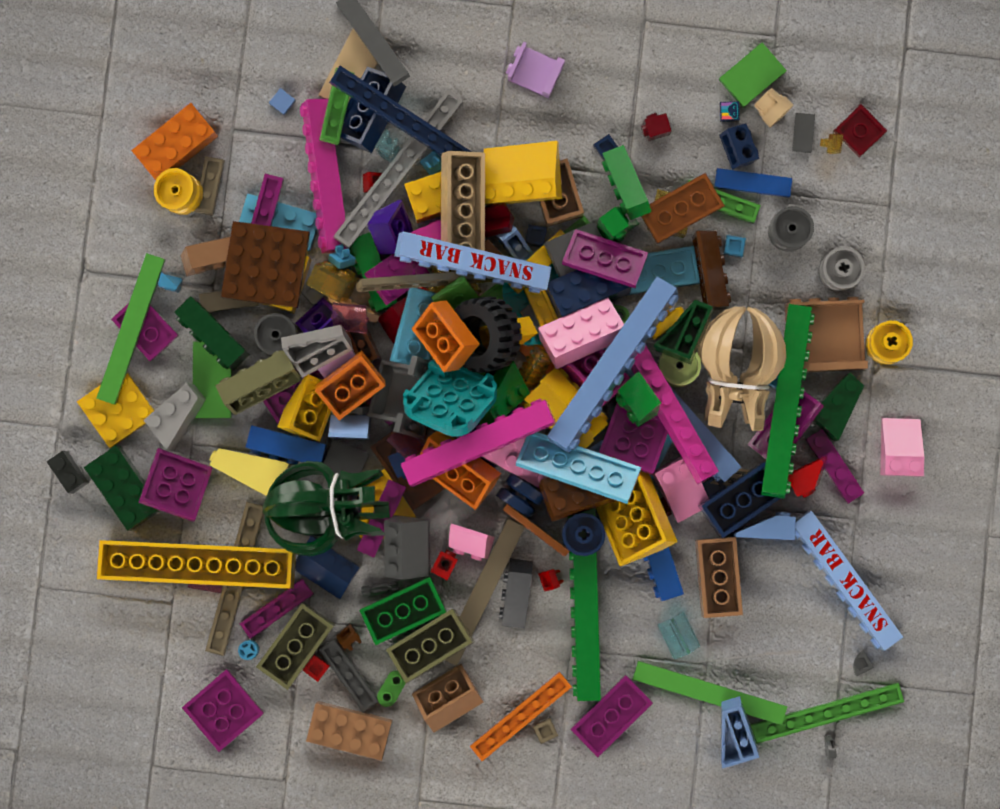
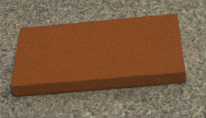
M704 173L650 203L651 212L641 217L655 242L659 244L723 208L724 204L707 174Z
M507 504L504 507V512L562 556H566L569 553L568 549Z

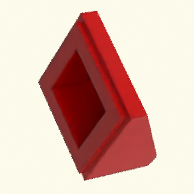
M367 172L363 174L364 193L371 189L382 173Z

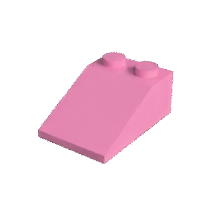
M881 418L880 475L924 476V449L920 419Z
M681 456L656 469L652 475L677 523L700 512L701 509L698 505L708 499L702 482L700 484L696 483Z

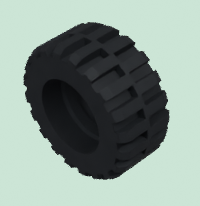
M482 297L462 302L455 309V312L480 343L463 365L464 368L471 372L485 373L503 369L515 360L518 355L516 352L520 350L521 344L519 342L522 340V334H520L521 325L517 321L518 316L515 312H512L511 306L505 304L506 302L500 298ZM482 320L487 325L490 334L488 349L482 344L479 335Z

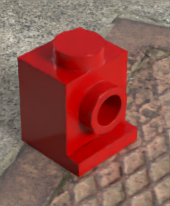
M447 549L445 552L440 551L430 572L448 580L458 561L455 558L456 554ZM443 560H447L449 562L448 567L442 566Z

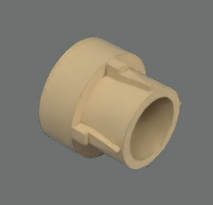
M771 88L754 106L760 112L759 115L762 117V120L771 128L794 104L786 96L779 95Z

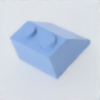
M367 414L346 415L341 420H338L335 415H331L328 437L332 439L370 440L371 417L366 416Z

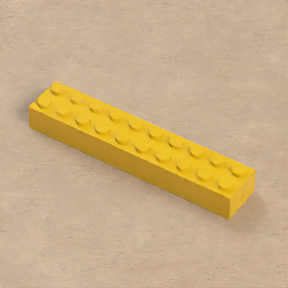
M99 540L97 579L294 589L296 554L285 549Z

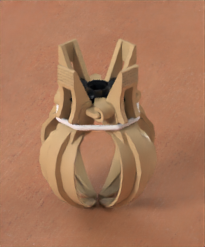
M733 307L724 310L709 323L698 347V355L710 376L706 382L708 401L705 408L704 421H708L707 425L722 428L731 404L739 403L742 406L744 422L750 424L752 431H763L765 402L770 394L766 389H769L768 385L776 379L784 368L787 358L786 344L781 331L766 314L756 308ZM747 310L751 315L753 325L752 358L747 371L742 373L740 378H737L730 371V355L739 320Z

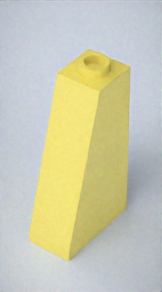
M221 448L217 451L214 450L209 459L211 461L210 466L267 496L269 488L275 479L291 466V464Z

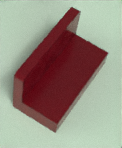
M505 203L485 207V237L512 231L514 216Z

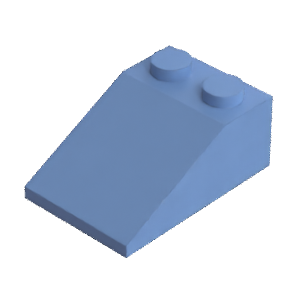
M776 512L775 516L766 517L732 532L731 537L795 540L796 517H791L789 512Z

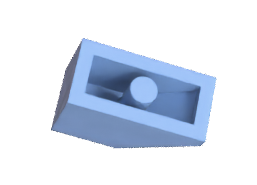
M515 226L512 227L511 232L495 235L512 258L526 261L533 255L530 247Z

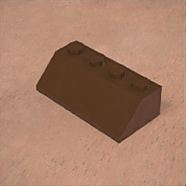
M696 231L692 236V242L696 255L702 302L713 306L714 310L726 309L729 307V303H731V295L726 290L728 277L727 273L723 272L725 259L724 255L720 254L719 247H722L721 237L717 236V231Z

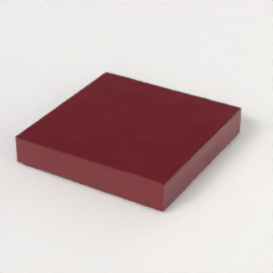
M860 104L833 132L860 158L887 132V129Z

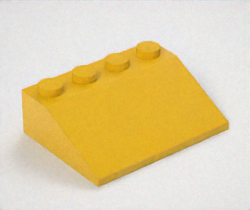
M558 141L484 148L485 205L562 199Z
M640 471L628 504L615 501L596 508L619 566H624L659 552L678 542L648 473Z

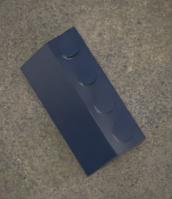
M368 66L361 77L363 81L397 103L406 89L402 82L394 87L384 72ZM350 98L340 138L359 149L372 153L388 121L353 98Z

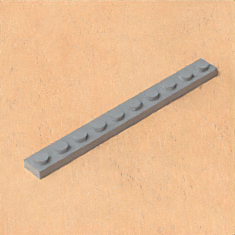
M448 89L424 121L441 131L463 103V100ZM410 137L333 238L349 249L366 228L374 212L380 210L428 147Z

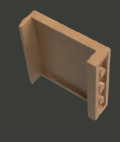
M838 297L828 298V301L812 298L809 299V302H801V299H792L790 303L785 304V321L789 304L812 307L811 313L815 314L814 324L809 325V332H812L811 343H807L806 350H810L808 362L804 361V369H807V372L868 369L864 348L862 312L864 300H859V297H847V300L840 301Z

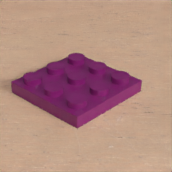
M617 403L599 453L609 457L615 456V459L639 466L642 472L653 475L668 432L658 415L637 427L635 422L632 423L627 417L628 412L625 408H621Z
M158 448L138 503L194 522L213 467Z
M228 669L222 672L182 707L218 752L264 714L262 709Z

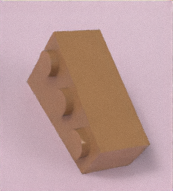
M230 237L186 246L180 255L186 277L213 269L224 268L227 261Z

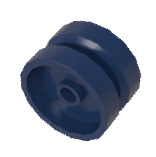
M510 474L505 482L513 489V492L506 488H500L496 496L531 519L535 513V508L527 503L528 500L536 505H540L544 500L543 496L533 485Z
M580 513L567 519L563 525L561 536L563 544L570 552L575 555L588 556L600 550L604 544L605 530L598 518L592 514ZM581 531L586 532L585 538L579 536Z

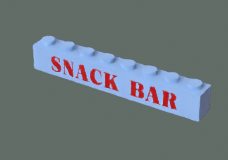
M408 232L399 233L394 255L400 257L402 262L411 263V261L419 262L418 265L423 267L434 265L440 271L449 272V269L455 270L456 274L461 276L472 274L478 280L485 281L488 278L493 279L492 283L504 285V282L510 283L512 288L522 289V287L529 288V292L533 293L547 290L551 267Z
M807 511L796 519L795 538H800L804 543L802 547L808 555L811 553L815 558L813 562L819 570L823 569L826 574V581L831 586L834 585L838 590L836 592L837 596L842 602L846 601L849 605L847 609L854 618L857 616L861 622L859 623L860 628L865 633L868 632L872 637L870 641L874 647L885 651L902 639V634L814 513Z

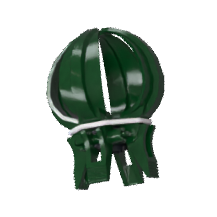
M306 461L291 466L275 479L269 488L265 502H263L265 524L269 534L285 550L303 556H315L325 553L333 547L339 538H344L348 541L358 535H385L380 528L360 521L364 519L390 518V503L388 501H375V486L367 487V485L381 478L384 474L380 469H374L360 473H348L341 470L339 475L338 473L335 474L322 462ZM310 475H322L328 482L329 489H324L320 484L308 480L298 479ZM374 507V513H362V508ZM270 519L281 528L293 533L321 537L308 543H295L282 539L275 531Z

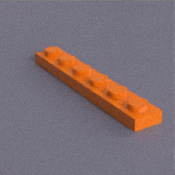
M559 671L472 743L470 748L481 761H484L572 688V686Z

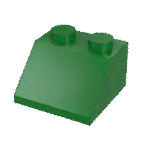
M637 372L617 391V403L621 408H625L628 412L627 417L632 423L635 422L637 427L658 414L661 402L640 372Z

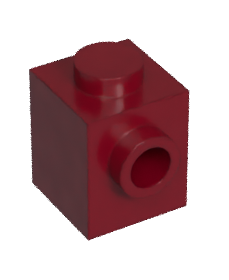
M654 113L646 116L647 119H644L643 126H641L642 134L644 137L647 136L648 141L669 136L672 132L666 113L661 115Z

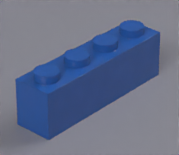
M251 425L245 448L250 449L249 453L261 455V452L268 453V458L279 460L280 457L287 458V463L296 465L298 462L303 463L306 461L323 463L328 445Z
M669 547L643 558L644 561H648L650 567L647 569L649 579L654 580L655 587H653L656 598H660V601H665L684 595Z

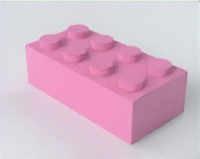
M607 297L539 327V338L555 368L558 369L608 347L624 323Z
M526 437L482 456L487 461L527 481L536 488L540 489V481L548 478L547 476L516 466V460Z

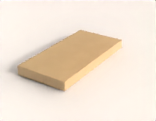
M352 29L319 93V97L323 99H329L331 90L329 82L334 75L336 67L342 66L348 71L355 73L354 75L361 79L367 66L376 69L378 65L354 29Z

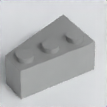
M342 325L281 338L283 351L302 378L353 350L351 338Z
M186 383L144 419V422L166 450L175 451L178 442L187 432V427L194 420L206 399L194 384Z

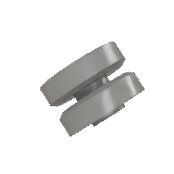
M848 247L836 248L829 252L821 260L818 268L819 279L822 284L835 292H844L854 287L861 281L865 272L864 260L861 255Z

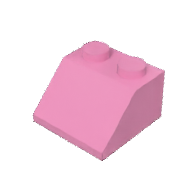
M451 524L448 547L453 548L454 553L464 555V552L472 554V559L482 561V558L488 559L495 537Z

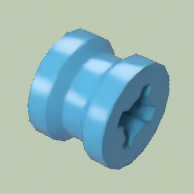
M254 640L242 642L238 647L239 656L244 660L255 658L259 653V645Z

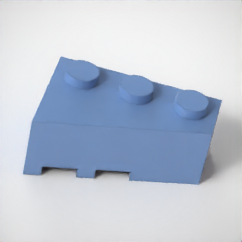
M740 696L721 702V766L723 769L759 758L758 747Z

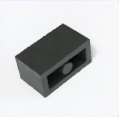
M61 451L46 461L68 494H74L89 483L68 451Z

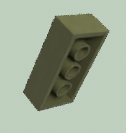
M278 350L271 357L258 360L253 366L248 369L243 368L239 370L236 375L222 379L215 386L224 405L234 415H237L302 381L303 378L285 352Z
M305 602L302 603L256 668L288 690L334 628L335 624Z
M451 609L392 645L386 651L405 683H409L474 643V640L457 611Z

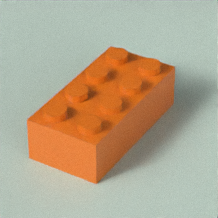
M190 103L131 151L156 180L162 172L170 168H180L214 141L218 135L193 104Z

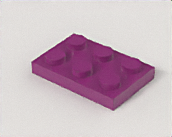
M392 254L364 275L366 278L430 273L426 267L419 266V262H402L400 257ZM409 288L379 290L376 292L387 306L407 292Z
M129 303L111 319L119 329L121 328ZM150 305L136 347L151 362L179 335Z

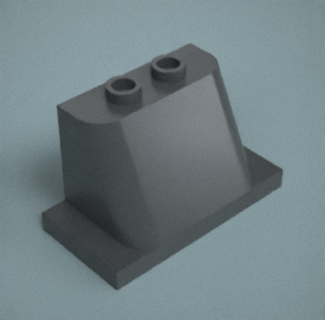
M418 356L411 357L410 365L381 360L379 373L385 379L386 386L372 396L368 416L395 423L393 432L424 440L427 426L412 420L406 415L403 405V393L406 389L409 391L428 370V363L431 361Z

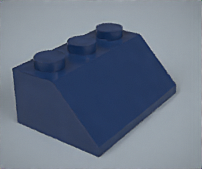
M310 536L306 543L313 542L317 538L314 536ZM333 548L315 556L298 555L295 564V571L338 599L342 598L361 566Z

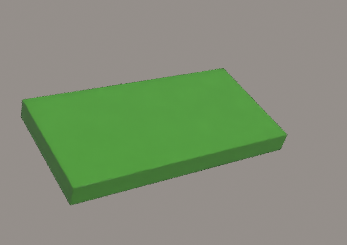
M193 342V384L206 399L195 418H232V412L224 405L215 386L222 379L232 377V369L229 368L227 370L216 361L218 357L209 354L203 348L204 342Z

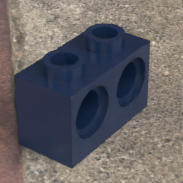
M746 123L728 128L719 134L732 170L750 165L760 159L758 149L755 147L752 139V133Z

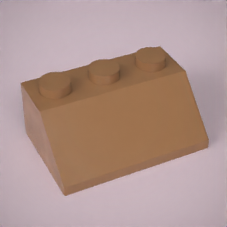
M462 664L412 693L425 722L433 732L438 731L483 703L478 690Z

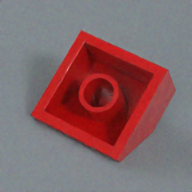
M826 455L794 470L792 474H788V480L791 482L797 497L802 495L805 498L816 491L815 488L820 483L828 459Z

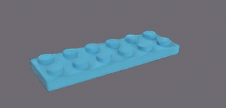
M538 432L526 437L516 460V466L626 504L629 502L641 471L639 466L580 446L567 453L550 442L547 435Z

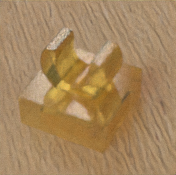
M829 134V138H821L820 146L827 147V153L840 154L843 134Z

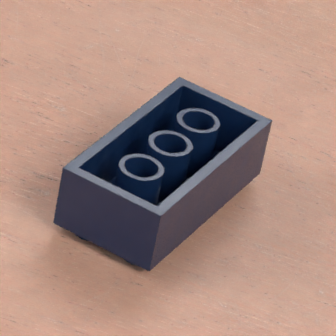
M575 270L548 282L546 292L559 319L607 297L613 302L630 295L632 287Z
M761 462L698 505L720 538H724L781 499L761 495L765 462Z

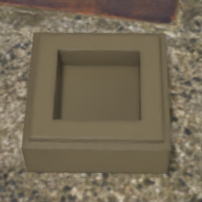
M550 718L533 725L541 744L558 736Z

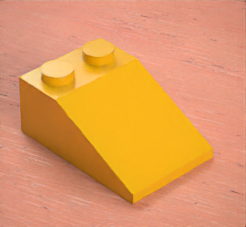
M309 374L302 379L282 412L278 428L306 440L320 442L331 412L315 392V385L321 379Z

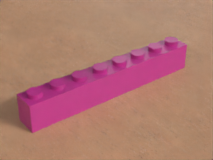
M307 99L300 106V115L303 117L304 122L302 127L303 135L306 136L305 152L309 158L308 172L311 173L310 189L314 194L313 209L316 211L317 216L315 226L319 231L318 246L321 248V253H334L335 247L341 245V243L333 238V236L346 220L335 144L319 140L328 99Z
M645 346L642 353H638L634 358L635 362L631 370L634 375L637 372L641 373L660 400L661 405L657 415L696 483L700 484L717 474L719 470L650 351Z
M541 399L535 400L530 403V407L525 409L520 407L513 410L512 415L507 417L502 415L495 418L494 423L489 425L483 423L476 427L477 430L459 436V438L453 441L447 439L441 442V446L435 449L434 447H429L423 450V454L417 457L415 454L406 457L405 462L401 463L409 485L414 487L555 425L556 421L548 402Z

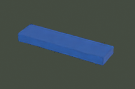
M721 168L716 169L714 188L789 198L791 195L792 178Z

